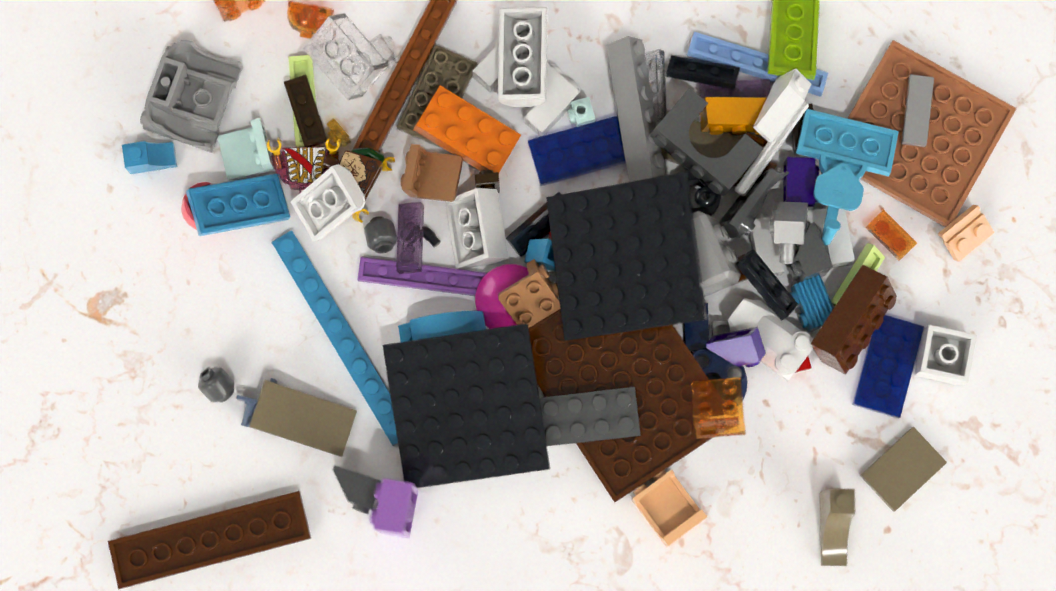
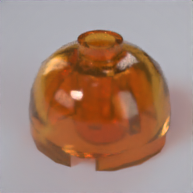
M295 1L288 2L287 19L292 29L300 32L299 37L313 39L314 35L325 33L331 26L334 9Z

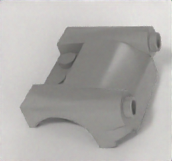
M181 40V42L167 46L146 98L145 110L141 114L140 123L143 124V129L212 153L220 132L218 128L232 89L236 88L243 68L241 62L211 55L199 49L189 40Z

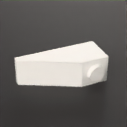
M797 69L776 78L753 126L769 143L774 140L803 103L810 89L811 83Z

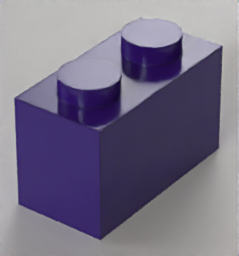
M787 157L783 163V173L789 171V174L783 177V202L808 203V207H813L815 203H818L814 197L815 180L819 176V165H815V158Z

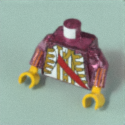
M277 137L279 145L272 147L268 139L267 148L272 152L271 157L274 169L282 182L288 184L291 190H299L300 194L327 171L322 165L328 154L339 159V152L337 150L341 146V139H337V146H333L330 143L331 137H329L325 143L326 147L282 148V151H280L282 141Z

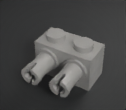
M778 202L777 210L772 211L770 234H774V243H780V263H793L796 244H804L807 229L808 203Z

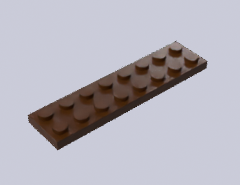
M296 491L108 541L118 589H124L312 538L301 492Z

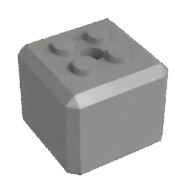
M697 211L693 213L703 291L704 297L737 283L741 272L737 267L738 257L733 248L730 249L727 242L729 236L724 226L720 225L718 219Z

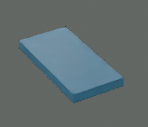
M278 173L189 188L186 191L199 236L286 221L291 218Z

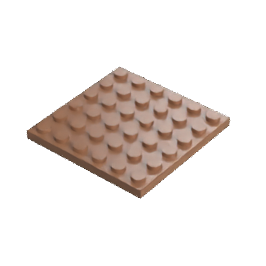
M893 40L847 118L899 131L892 170L889 177L865 171L861 180L946 227L955 220L1017 108ZM910 74L934 77L926 147L902 144Z

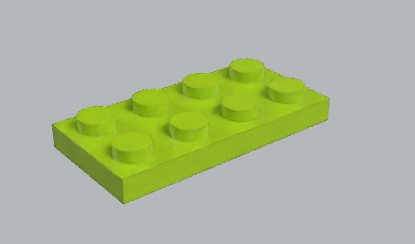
M772 0L767 74L781 76L797 69L806 79L814 80L817 63L820 0Z

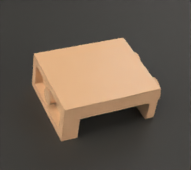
M664 470L654 476L655 482L649 487L643 484L633 492L635 497L632 499L635 506L666 547L707 518L704 511L698 508L675 477L673 470H670L668 473Z

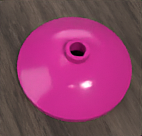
M516 264L501 265L489 271L480 281L476 290L475 305L477 311H483L485 325L489 329L517 325L499 301L498 294L529 275L526 267Z

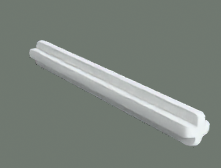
M803 101L774 140L770 143L767 142L761 153L735 187V191L739 195L745 196L809 107L806 101Z

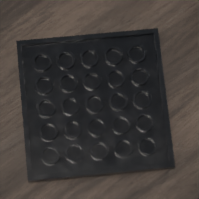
M686 172L546 197L565 341L707 320L689 182Z
M528 323L383 345L404 482L413 483L416 488L549 470L551 468Z

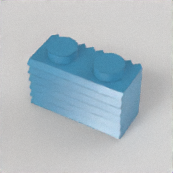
M821 275L794 284L791 287L792 292H790L791 296L798 303V309L801 313L798 315L799 321L803 328L807 327L808 332L821 328L834 309Z

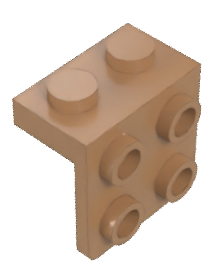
M411 144L410 150L406 153L405 174L402 175L400 182L402 190L411 198L453 202L456 199L463 164L462 157L459 155L427 152L420 145Z
M535 259L527 263L529 275L498 294L499 301L516 324L528 323L529 327L561 309L558 284L556 282L552 283L549 280L550 274L543 264L539 266Z

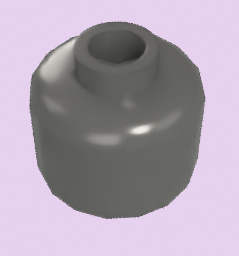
M381 216L374 217L364 227L367 246L376 253H387L397 243L395 226L387 218Z
M208 367L199 375L198 388L211 402L222 403L233 395L234 380L223 368Z

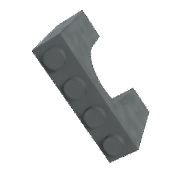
M689 88L655 127L650 137L653 138L654 143L658 147L665 148L670 152L675 161L687 166L693 176L705 181L714 193L724 197L761 153L763 148L748 135L744 134L733 149L722 157L710 158L697 152L690 142L689 128L708 102Z

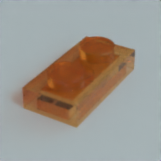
M885 210L865 227L899 261L917 244Z

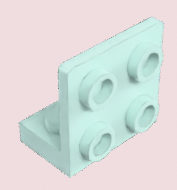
M260 118L251 120V128L218 136L226 176L229 181L274 170L271 154L267 148L264 125Z

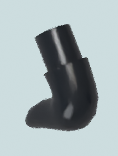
M427 226L418 227L408 242L409 245H414L421 238H425L434 248L441 243L436 234Z

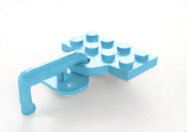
M807 109L803 117L796 154L819 159V168L822 174L816 179L814 197L820 204L828 206L821 237L823 244L827 246L841 228V224L837 221L839 209L853 211L860 206L864 188L859 180L863 178L865 171L889 177L899 131Z

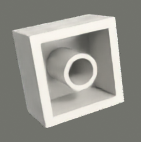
M928 325L922 332L914 376L959 386L968 383L977 335Z

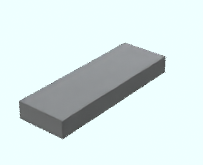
M913 74L909 76L902 144L926 147L934 77Z

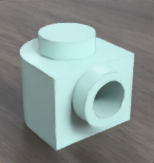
M589 97L571 102V109L567 110L570 123H575L576 127L595 122Z

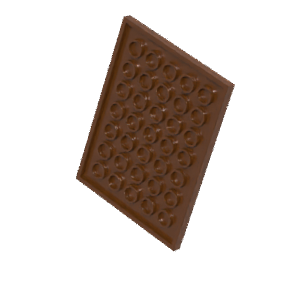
M561 309L529 327L537 384L545 397L635 387L641 436L576 443L614 503L737 422L673 325L565 341Z

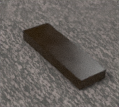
M303 75L284 81L305 148L325 143L327 137L307 76Z

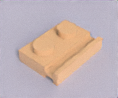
M974 204L938 233L944 240L943 243L953 259L958 262L994 233L986 217L980 212V207Z

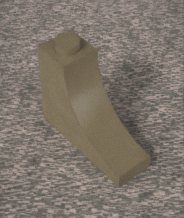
M830 488L820 492L821 566H847L848 534L852 517L855 514V489Z

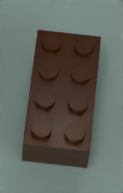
M865 265L861 266L811 342V346L822 363L845 375L849 369L856 365L858 355L862 349L867 348L871 335L875 329L880 328L884 320L883 317L896 303L897 295L886 275Z

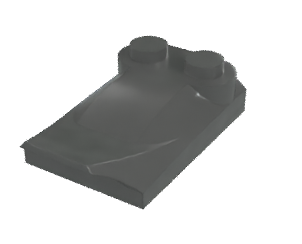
M773 168L761 173L745 196L739 195L719 221L720 225L726 229L729 238H740L743 234L747 236L756 226L754 224L755 216L760 211L768 191L789 174V171L780 173Z

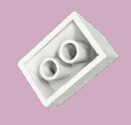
M475 188L456 196L453 202L445 201L456 269L491 265L509 258L497 189Z

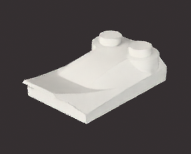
M337 164L330 167L290 202L313 242H317L353 213L362 210L365 205V197L351 172Z
M744 298L727 320L730 332L758 327L766 352L760 362L786 381H789L813 349L811 346L813 338L809 333L801 331L786 319L781 321L776 313L759 299L751 300Z

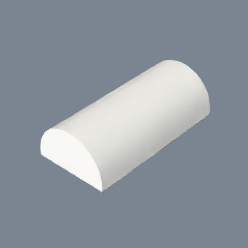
M547 7L500 8L498 101L514 107L542 105L546 102Z

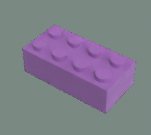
M383 478L382 484L377 483L375 498L378 500L377 509H372L370 524L374 525V530L381 534L410 538L418 496V489L413 483Z

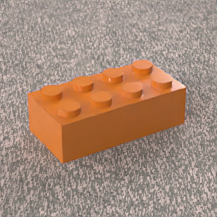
M441 85L434 93L413 128V131L451 154L461 156L464 162L479 171L493 170V173L501 171L521 136L518 132Z

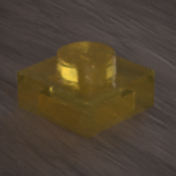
M334 118L327 123L329 130L327 135L331 137L335 144H337L338 138L341 139L343 148L351 142L349 135Z

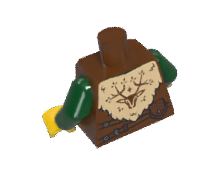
M369 147L356 148L352 151H345L340 160L328 154L322 167L328 170L330 167L339 164L347 168L363 192L366 201L381 171H392L391 168H388L387 161L395 162V158L384 157L383 154ZM364 208L352 214V218L355 221L363 222L359 219L360 212L369 215L368 210Z

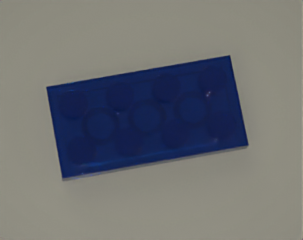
M618 116L527 140L540 187L626 163Z
M885 315L880 328L875 329L871 335L852 405L899 419L903 410L924 326Z

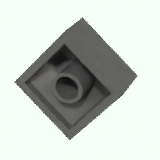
M815 222L807 227L804 244L797 245L796 252L794 253V262L788 268L792 280H796L797 283L818 275L823 277L833 267Z
M334 465L333 472L347 501L353 504L352 509L368 514L373 508L377 509L378 500L375 498L377 483L382 484V481Z

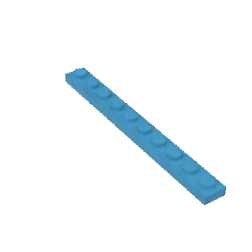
M291 230L271 243L391 444L394 446L398 444L390 393Z

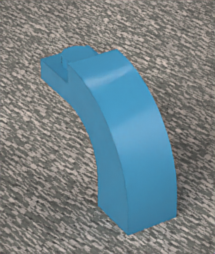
M457 311L415 318L409 320V323L398 326L400 342L486 329L483 311Z

